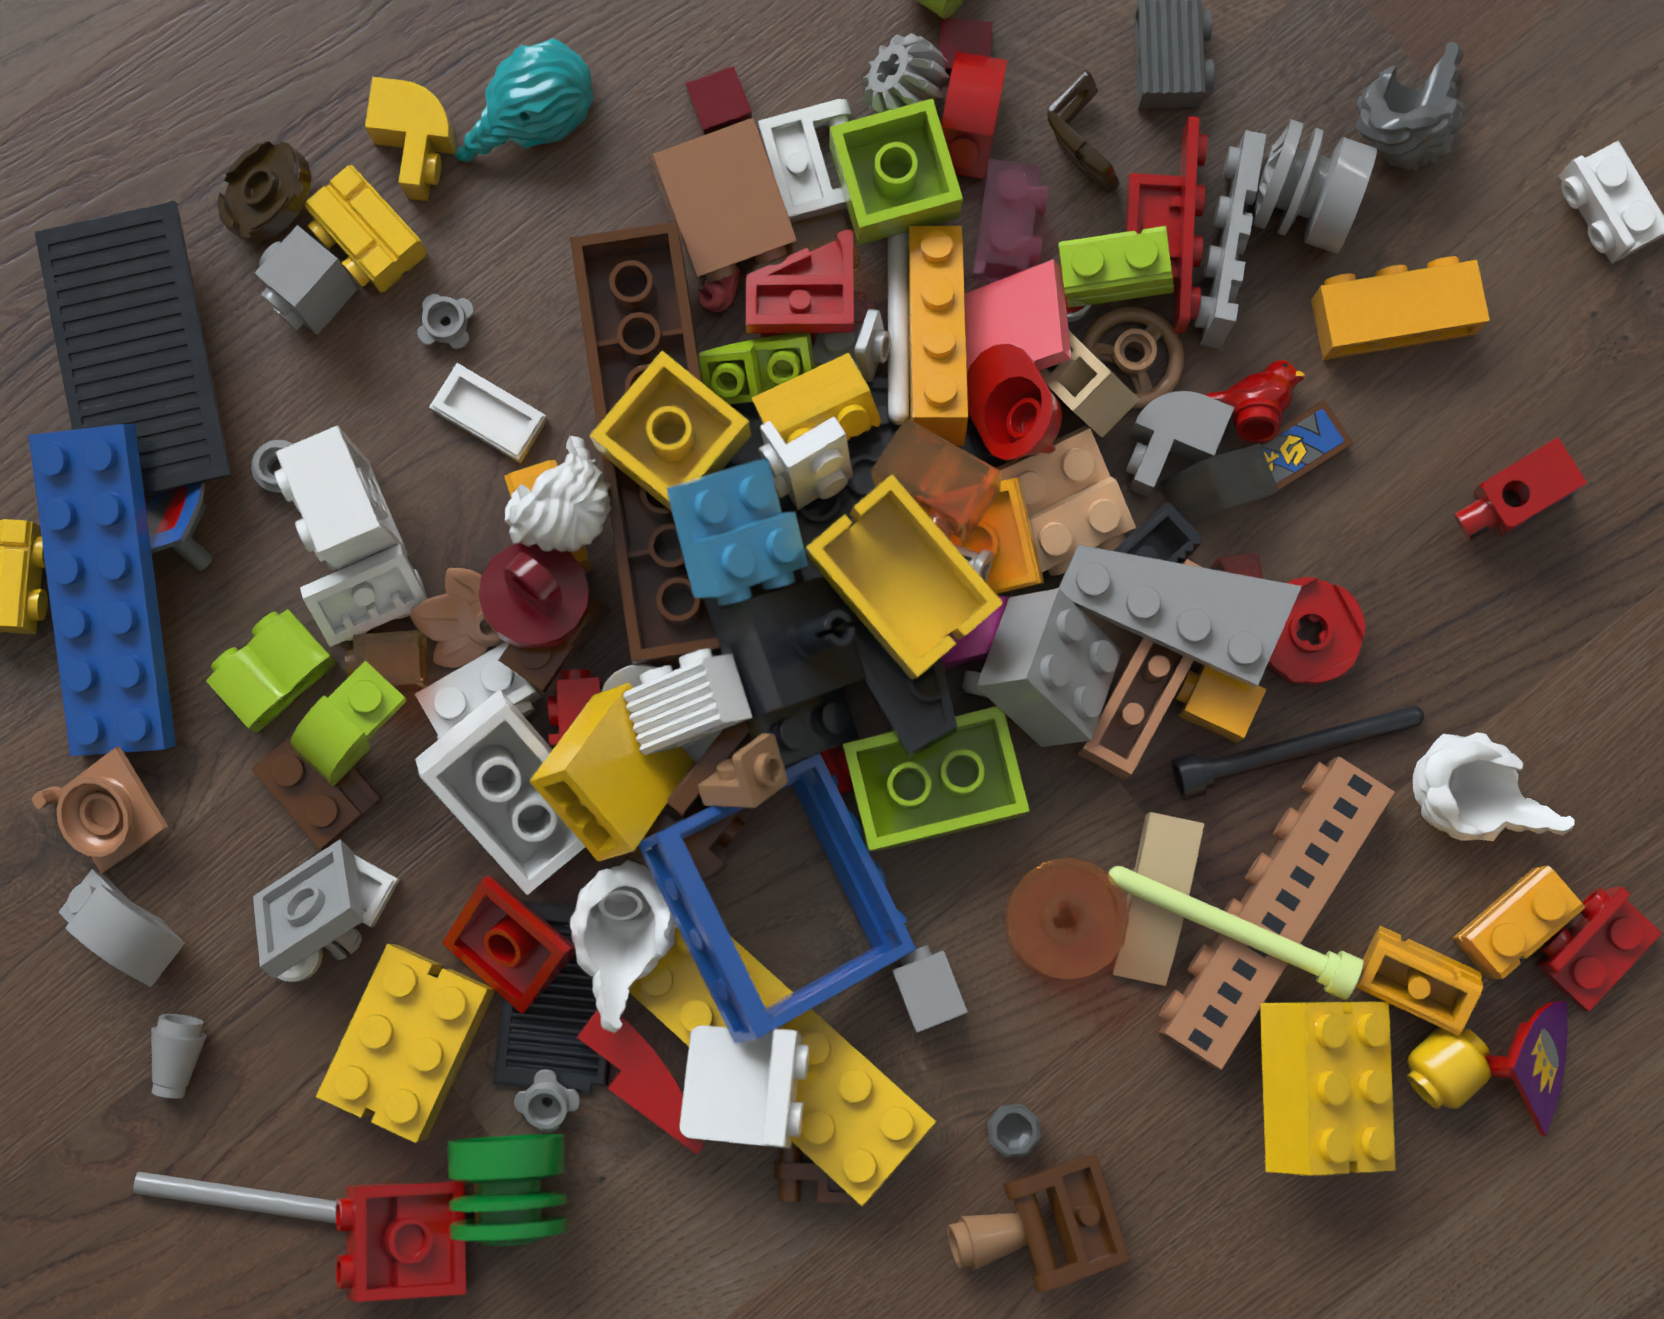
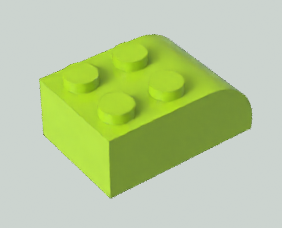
M998 706L955 716L957 732L910 759L894 732L843 744L869 852L909 845L1022 817L1030 811L1005 713Z

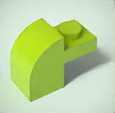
M365 660L328 698L324 695L311 708L294 731L290 744L299 756L334 787L371 749L368 740L406 703V699Z

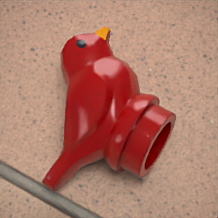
M1276 360L1265 371L1250 374L1226 391L1212 392L1205 395L1234 407L1232 412L1233 424L1241 439L1250 443H1263L1272 440L1278 435L1280 425L1283 422V412L1289 407L1292 399V390L1299 382L1303 381L1305 374L1297 371L1288 361Z

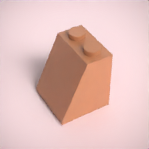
M754 118L647 157L671 221H677L682 248L693 276L699 277L706 274L709 283L738 273L735 263L755 256L758 265L778 259L788 254L785 248L786 244L797 241Z

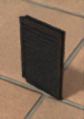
M523 900L575 946L572 942L570 922L576 910V905ZM576 954L523 1014L503 998L493 1084L530 1087L534 1083L536 1073L547 1069L556 1074L557 1081L565 1088L574 1089L579 1093L590 1094L592 1083H597L599 1086L608 1085L610 1062L577 1038L578 1034L597 1010V999L592 991L593 977L577 964Z

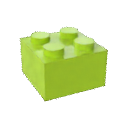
M933 98L830 127L829 147L858 246L909 232V226H931L960 217L963 197Z

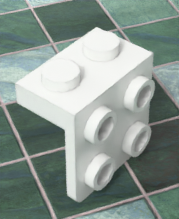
M704 1025L695 1027L690 1035L680 1120L681 1133L688 1138L791 1149L792 1136L800 1137L803 1122V1103L796 1102L798 1079L806 1080L809 1066L810 1047L802 1045L803 1036L797 1031L774 1029V1033L769 1032L758 1039L735 1044L727 1028Z

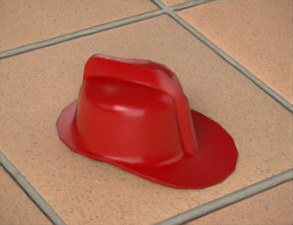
M1009 343L993 345L981 352L970 365L967 372L968 413L987 449L993 456L1005 461L1019 459L1027 455H1035L1040 452L1046 454L1053 453L1056 450L1053 441L1062 423L1061 406L1049 390L1033 359L1024 349Z

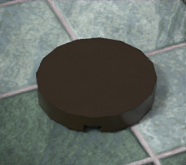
M270 141L258 143L242 153L229 168L224 179L229 184L225 196L219 192L217 206L222 223L239 238L251 242L271 239L285 230L299 215L309 196L312 179L309 162L299 151L280 141V144L275 145Z

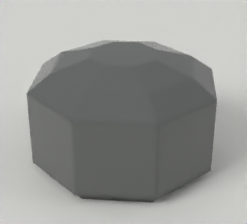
M1021 1103L1000 1105L987 1120L989 1143L1006 1158L1027 1156L1041 1139L1039 1118Z

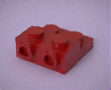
M443 1181L346 1186V1198H338L335 1207L337 1231L346 1232V1255L337 1256L335 1272L338 1289H347V1299L354 1302L466 1294V1242L450 1239V1224L465 1220V1212L451 1211L449 1205L452 1199L465 1196V1182Z

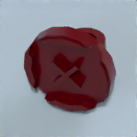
M522 543L512 544L491 559L481 576L479 600L485 622L498 638L517 648L531 649V647L539 648L543 646L548 648L559 645L578 630L587 615L589 602L588 582L584 568L569 551L560 552L556 549L543 551L538 544L529 547Z

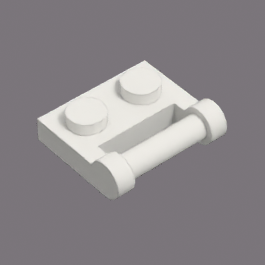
M837 99L758 121L763 145L791 223L847 208L842 188L832 189L814 129L826 126L830 130L831 126L849 122L852 118V113L846 99Z

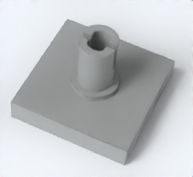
M341 839L253 896L259 964L273 979L323 947L335 959L342 960L347 955L340 945L350 954L354 953L360 946L362 936L358 930L353 928L364 921L354 852Z

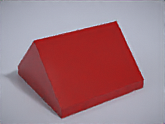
M488 875L481 880L442 942L447 949L522 1014L529 1009L576 954L575 946L499 879Z

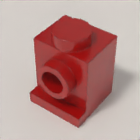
M564 670L558 674L559 680H556L557 694L548 695L550 726H559V734L548 735L549 746L553 749L592 696L603 690L604 682L600 677H591V670Z

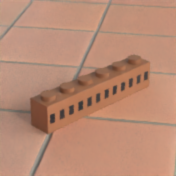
M1340 756L1330 760L1326 766L1321 762L1315 765L1302 786V789L1308 793L1298 811L1290 807L1273 832L1280 840L1269 856L1262 852L1246 874L1245 880L1251 883V886L1241 902L1232 898L1223 911L1298 944L1302 942L1395 791ZM1220 933L1212 948L1203 944L1194 956L1187 969L1194 976L1183 994L1174 990L1162 1007L1158 1017L1165 1022L1159 1033L1212 1068L1222 1070L1259 1011L1260 1003H1264L1288 963Z

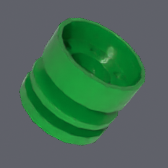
M563 1134L506 1135L448 1141L449 1179L474 1183V1194L452 1199L449 1202L450 1210L475 1212V1219L462 1220L450 1224V1239L471 1241L483 1246H512L535 1243L548 1236L568 1231L567 1216L542 1215V1208L563 1205L567 1202L566 1193L541 1190V1179L557 1176L566 1171L565 1140Z

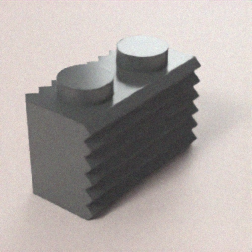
M1137 0L1134 8L1137 108L1200 107L1206 91H1212L1214 86L1213 59H1204L1203 41L1211 40V9H1202V0Z

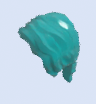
M554 38L533 46L520 45L514 50L512 55L504 59L496 68L495 76L485 90L487 106L482 111L481 118L475 123L472 130L465 135L464 145L457 148L454 156L458 160L470 162L479 154L486 155L494 147L505 144L508 139L525 148L563 140L585 120L588 110L594 101L593 92L590 89L592 83L591 70L588 68V65L580 55Z

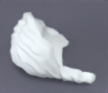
M569 436L566 443V449H568L569 454L565 458V463L544 471L536 479L532 491L520 484L516 491L511 494V500L505 508V522L510 526L509 533L514 544L522 543L527 547L538 544L543 551L556 549L560 552H575L583 545L591 544L592 540L603 531V523L611 510L609 505L610 497L607 492L610 484L603 480V473L598 469L597 459H591L590 452L585 448V441L582 438Z
M1476 732L1467 737L1442 734L1416 764L1413 773V791L1416 801L1421 806V815L1429 824L1438 830L1447 832L1452 838L1461 841H1494L1505 827L1516 832L1530 830L1541 834L1551 831L1554 834L1563 836L1573 829L1575 822L1571 816L1561 817L1548 806L1540 805L1531 798H1524L1518 787L1519 775L1516 770L1523 769V762L1515 754L1511 753L1505 745L1491 742L1487 734Z
M629 860L621 866L599 871L595 878L580 890L576 910L570 922L577 964L593 977L592 991L597 999L596 1007L601 1014V1026L603 1029L613 1033L620 1029L622 1025L619 1017L626 1008L629 988L635 980L649 975L657 966L659 959L665 956L667 951L675 944L674 933L677 927L649 869L645 865Z

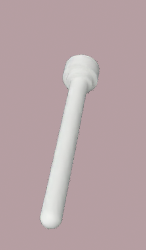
M909 232L888 237V331L891 337L888 355V418L896 425L904 424L909 418Z

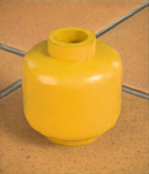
M1439 1027L1410 1053L1407 1064L1411 1072L1406 1078L1417 1094L1435 1109H1439L1442 1105L1458 1109L1490 1079L1491 1071L1485 1059L1490 1051L1486 1044L1467 1028L1458 1036Z

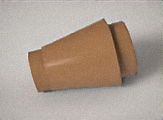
M1018 1213L960 1216L959 1222L947 1226L949 1246L954 1262L959 1269L970 1266L975 1271L1022 1249L1024 1246H1028Z

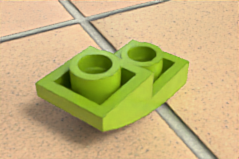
M789 333L757 338L700 352L698 355L703 384L727 404L753 402L752 397L816 368L810 333Z

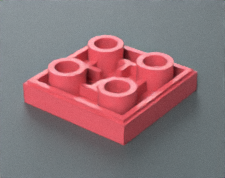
M1054 259L964 294L967 372L970 365L981 352L998 344L1009 343L1024 349L1033 359L1038 370L1072 359L1062 267Z

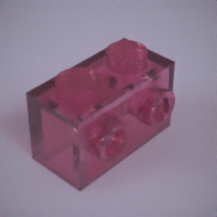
M989 159L972 279L996 282L1027 270L1028 266L1035 267L1039 264L1042 235L1033 234L1035 216L1045 217L1049 185L1040 184L1042 166Z

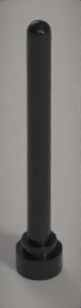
M1408 706L1210 761L1206 756L1197 758L1195 754L1172 760V771L1176 787L1183 801L1205 796L1207 789L1215 787V781L1419 726L1424 720V712L1418 706Z

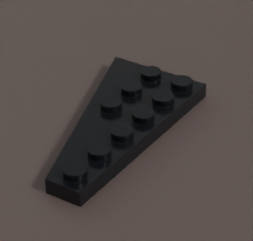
M885 405L877 409L882 420L878 427L871 426L869 431H864L859 436H854L849 441L847 440L853 477L848 480L847 485L839 493L827 499L819 497L799 510L788 494L782 498L778 497L782 513L795 512L804 551L809 544L843 515L850 519L852 522L851 526L856 523L850 516L853 507L891 474L902 485ZM807 559L808 566L801 568L805 581L821 577L822 575ZM839 596L844 612L852 619V621L848 622L849 627L854 626L855 628L854 641L867 676L862 681L909 759L957 732V723L941 657L922 674L911 680Z

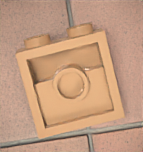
M1083 426L1054 440L1056 450L1051 454L1040 452L1035 455L1023 456L990 470L994 483L1016 477L1021 479L1041 571L1048 570L1051 576L1066 573L1078 545L1111 551L1126 539L1124 533L1136 528L1117 480L1110 476L1093 433L1087 426Z

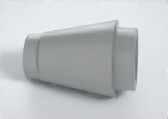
M162 1014L159 1016L158 1025L151 1028L152 1093L154 1095L165 1098L185 1097L186 1087L189 1085L207 1037L202 1032L203 1021L201 1019L181 1014Z

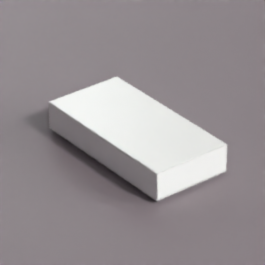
M458 363L429 406L434 413L519 463H522L548 421L545 414Z

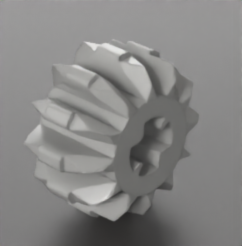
M913 33L906 37L896 34L892 38L889 47L880 45L879 55L874 61L868 62L871 69L861 81L862 85L866 88L862 99L876 113H882L932 98L935 103L936 100L944 98L941 94V88L950 80V77L945 72L949 61L943 57L942 52L933 47V44L923 37H917Z

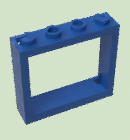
M820 753L786 767L784 770L788 783L781 789L792 784L872 949L765 1008L683 841L684 838L745 807L709 806L640 841L638 844L646 864L735 1044L762 1037L916 950L904 925L908 920L901 911L896 909L886 888V876L880 865L872 860L862 840L863 832L858 819L848 811L837 789L838 779L836 774L830 775Z

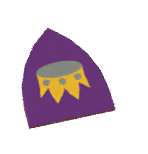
M1567 1001L1548 1002L1534 1013L1528 1023H1520L1507 1056L1488 1054L1485 1057L1491 1071L1490 1077L1514 1080L1537 1130L1542 1136L1547 1135L1562 1086L1568 1035Z

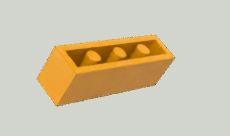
M909 226L908 292L911 446H964L968 421L962 226Z

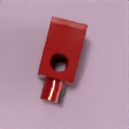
M1559 437L1479 484L1473 491L1477 500L1454 513V518L1469 541L1474 540L1492 528H1495L1498 534L1503 536L1570 497L1586 485L1587 481ZM1507 490L1514 492L1518 496L1519 505L1515 507L1507 505L1504 502L1502 493Z

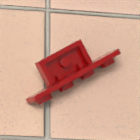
M1188 116L1182 131L1180 176L1130 173L1127 182L1125 232L1136 231L1137 234H1141L1143 229L1166 226L1173 283H1175L1173 333L1184 334L1190 319H1197L1199 315L1200 287H1192V267L1200 268L1203 251V237L1194 235L1195 217H1202L1204 211L1205 185H1197L1196 180L1197 166H1204L1206 162L1207 134H1199V117Z

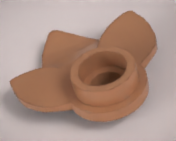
M448 568L445 576L447 594L428 598L410 610V618L420 632L430 639L438 641L433 654V662L437 665L450 668L462 667L483 655L488 647L499 646L506 642L498 638L491 628L484 627L481 623L484 619L479 600L482 575L478 572L465 568Z

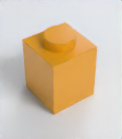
M1203 665L1198 673L1189 670L1178 690L1175 699L1183 702L1178 716L1237 743L1244 739L1267 689L1259 685L1253 688Z

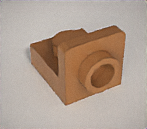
M761 734L736 752L733 758L718 764L717 772L698 785L703 805L755 808L785 786L788 780L775 735Z

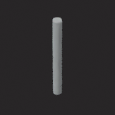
M138 1172L134 1181V1194L336 1224V1201L145 1172Z

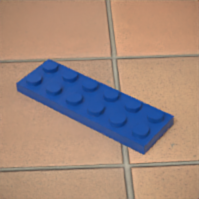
M135 423L28 435L70 756L107 754L119 746L123 752L165 750L175 747L176 742Z

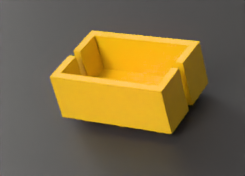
M893 474L853 507L850 512V516L856 521L853 526H851L852 522L850 519L843 515L805 549L807 559L911 680L922 674L956 644L948 635L950 632L957 640L963 638L1003 604Z
M387 944L316 1097L360 1118L374 1114L371 1123L415 1143L427 1140L495 990L453 969H442L440 972L442 964L400 945ZM430 974H433V975H438V974H439V976H438V978H436V977H434V976H432V975H430Z
M1260 1003L1266 1172L1312 1176L1350 1172L1395 1171L1389 1003Z

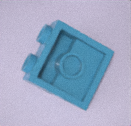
M769 459L754 460L666 488L694 598L717 597L719 605L740 602L752 597L749 586L761 582L763 589H773L791 584L796 581L793 571L808 566L795 512H781Z

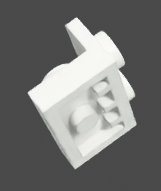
M1619 141L1586 158L1582 155L1577 157L1559 175L1562 181V193L1566 201L1573 208L1579 209L1588 224V235L1593 246L1600 253H1605L1611 264L1664 236V215Z
M400 544L300 587L302 598L330 647L345 640L358 639L366 634L368 630L390 620L405 618L410 615L411 608L427 599L422 579L418 571L411 566Z
M502 643L415 694L437 732L438 740L499 689L524 717H527L535 710L532 703L542 698L536 686L498 661L509 643Z

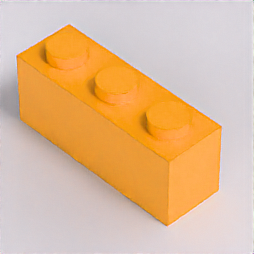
M1457 256L1439 258L1429 262L1427 268L1408 271L1406 265H1394L1378 270L1375 273L1376 277L1356 280L1355 274L1351 273L1336 275L1326 279L1324 285L1319 287L1311 299L1323 360L1477 335L1490 321L1478 261L1459 262Z

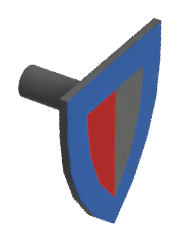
M205 483L157 493L146 506L151 552L155 553L171 547L197 571L204 570L213 558L208 551L192 538L207 509L206 504L203 502Z

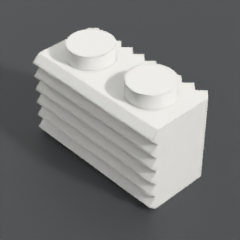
M710 648L680 657L681 668L673 671L671 665L639 675L642 685L626 691L623 699L628 702L626 709L631 712L629 719L635 723L633 730L638 734L636 741L641 744L639 750L641 753L648 755L679 748L712 733L752 719L732 654L713 657Z

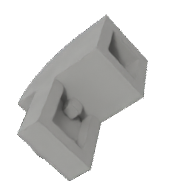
M1192 391L1170 392L1151 401L1141 411L1129 435L1146 441L1148 444L1144 445L1137 442L1125 470L1134 475L1128 490L1148 498L1155 487L1169 451L1207 467L1216 453L1234 407Z
M94 869L89 872L81 884L71 891L67 902L59 911L62 917L69 923L65 928L77 940L112 966L152 987L185 944L161 918L131 902L108 877Z

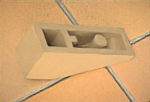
M1069 330L1072 359L1039 371L1049 388L1077 416L1103 438L1140 399Z

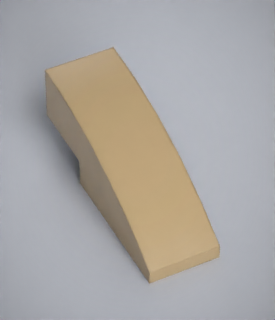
M1153 812L1146 814L1136 865L1132 871L1189 895L1204 823ZM1128 893L1112 975L1166 986L1184 917Z

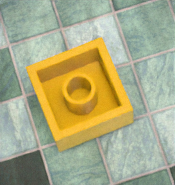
M661 351L589 436L598 452L672 511L666 488L721 471L748 440L751 432L749 421L665 352Z

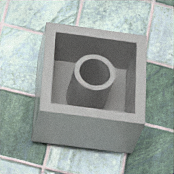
M1059 588L1009 597L976 687L1041 747L1092 741L1122 650Z

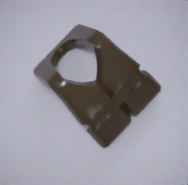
M1085 69L1049 106L1047 119L1057 141L1069 158L1082 172L1084 171L1088 174L1090 179L1106 192H1112L1120 185L1113 165L1068 125L1098 92L1092 74ZM1071 102V104H1070V105L1065 109V111L1059 116L1058 113H1059L1067 104H1069V103Z

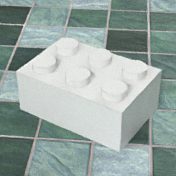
M338 425L276 451L282 469L274 472L278 485L285 499L288 502L293 501L303 519L295 522L301 540L308 552L314 551L320 562L326 561L331 571L335 569L341 570L397 544L402 546L406 556L409 555L369 460Z
M499 689L415 760L419 775L525 894L528 895L585 848V846L529 782L553 749Z

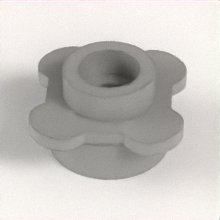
M438 294L427 296L422 303L423 325L417 331L421 342L426 345H432L435 342L447 343L453 349L465 347L469 342V335L466 332L468 319L474 315L472 303L465 298H460L456 301L451 297ZM445 317L451 320L448 326L441 324V320Z
M547 1069L538 1071L534 1077V1083L526 1091L518 1092L514 1100L516 1110L524 1113L526 1120L531 1125L547 1133L558 1130L560 1124L565 1119L566 1113L577 1110L580 1104L579 1093L574 1089L565 1088L557 1081L556 1074ZM549 1097L552 1100V1104L545 1105L542 1099Z

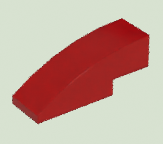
M597 1009L577 1038L620 1069L608 1085V1089L698 1155L704 1147L702 1139L688 1138L681 1133L680 1120L683 1094L662 1060L638 1031L621 1015L619 1018L622 1025L615 1033L603 1029L601 1026V1014Z

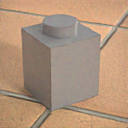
M926 945L899 959L902 967L892 970V974L916 1033L968 1013L944 950L932 955L929 945Z

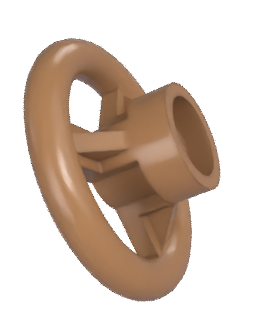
M1123 307L1107 312L1090 326L1082 341L1101 362L1117 364L1121 371L1130 375L1136 391L1134 394L1140 399L1131 409L1145 408L1157 397L1172 392L1181 378L1184 368V350L1178 333H1173V326L1154 311L1141 307ZM1134 322L1148 326L1145 330L1129 329L1123 332L1116 340L1114 346L1099 343L1102 336L1116 325ZM1161 337L1168 350V367L1161 381L1152 387L1147 370L1155 360L1157 354L1156 342ZM1135 349L1140 352L1142 360L1131 362L1125 357L1124 351Z

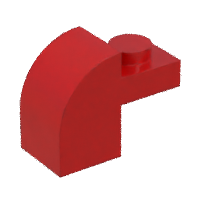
M956 51L941 127L955 174L979 179L986 178L1008 60Z

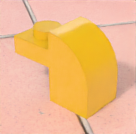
M372 77L365 128L375 145L404 148L399 184L407 199L428 201L430 185L438 184L441 173V155L435 152L456 153V138L450 121L439 100L423 86L404 80Z

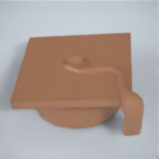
M120 746L111 750L64 787L52 786L38 791L32 797L36 809L58 803L56 808L57 822L64 839L75 850L91 856L101 874L112 869L168 828L167 823Z

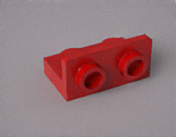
M1623 886L1607 888L1605 891L1599 887L1588 895L1582 902L1585 907L1580 912L1582 916L1569 930L1562 927L1542 945L1541 950L1545 955L1535 965L1582 1011L1589 1012L1662 934L1627 900L1631 894Z

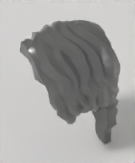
M1449 42L1445 46V55L1434 67L1433 73L1425 82V87L1413 89L1402 85L1396 81V66H1390L1384 71L1379 72V78L1373 81L1366 88L1363 95L1358 98L1357 110L1359 119L1355 128L1368 140L1369 146L1377 148L1378 156L1385 158L1388 166H1400L1405 171L1426 168L1430 162L1437 163L1440 157L1452 152V143L1462 127V113L1465 104L1454 99L1458 93L1456 81L1461 74L1458 65L1463 57V52L1457 43Z

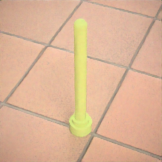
M1115 866L1108 873L1109 883L1113 887L1316 975V982L1324 985V991L1347 1000L1358 982L1363 967V959L1341 950L1338 954L1328 951L1326 955L1321 954L1122 866Z

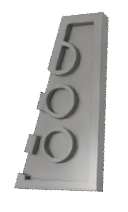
M1245 130L1238 148L1229 146L1223 177L1231 179L1228 197H1219L1213 227L1222 228L1218 247L1210 245L1204 268V277L1212 278L1209 297L1200 296L1199 315L1194 320V327L1203 328L1199 344L1202 346L1220 349L1236 322L1239 305L1234 303L1238 289L1243 281L1246 263L1238 261V257L1244 254L1251 232L1253 216L1247 210L1248 205H1253L1257 194L1266 134Z
M1078 545L1059 589L1079 609L1255 688L1261 680L1302 586Z

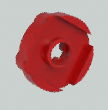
M1301 577L1286 582L1287 584L1302 587L1267 666L1290 684L1320 685L1341 676L1354 665L1361 650L1362 639L1365 637V619L1356 599L1343 587L1318 580L1319 578ZM1306 617L1311 624L1321 623L1324 630L1317 635L1320 644L1311 645L1308 640L1301 641L1298 638L1296 632L1301 629L1299 619Z

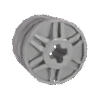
M1290 119L1285 131L1276 143L1272 144L1261 171L1255 197L1252 225L1265 229L1274 208L1282 209L1276 231L1277 234L1285 236L1299 215L1307 218L1304 243L1338 254L1350 231L1364 196L1376 159L1377 148L1342 137L1329 158L1320 155L1324 140V130L1315 127L1306 148L1302 149L1297 146L1304 124Z

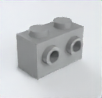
M298 225L282 243L280 241L275 242L266 249L260 258V267L254 273L266 287L261 296L274 307L273 310L295 330H298L304 324L316 335L320 333L358 290V287L338 258Z

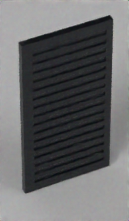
M176 201L34 232L72 430L135 423L144 496L232 477L179 208Z

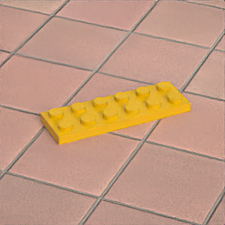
M676 927L674 933L675 944L667 951L665 956L659 959L657 966L649 975L633 982L629 992L689 1047L690 1035L695 1027L704 1025L727 1028L678 927ZM731 937L765 1008L793 993ZM810 1009L776 1028L797 1031L803 1036L802 1045L810 1047L806 1080L798 1079L796 1102H802L804 1106L800 1137L792 1136L791 1141L861 1206H864L937 1122L817 1013Z

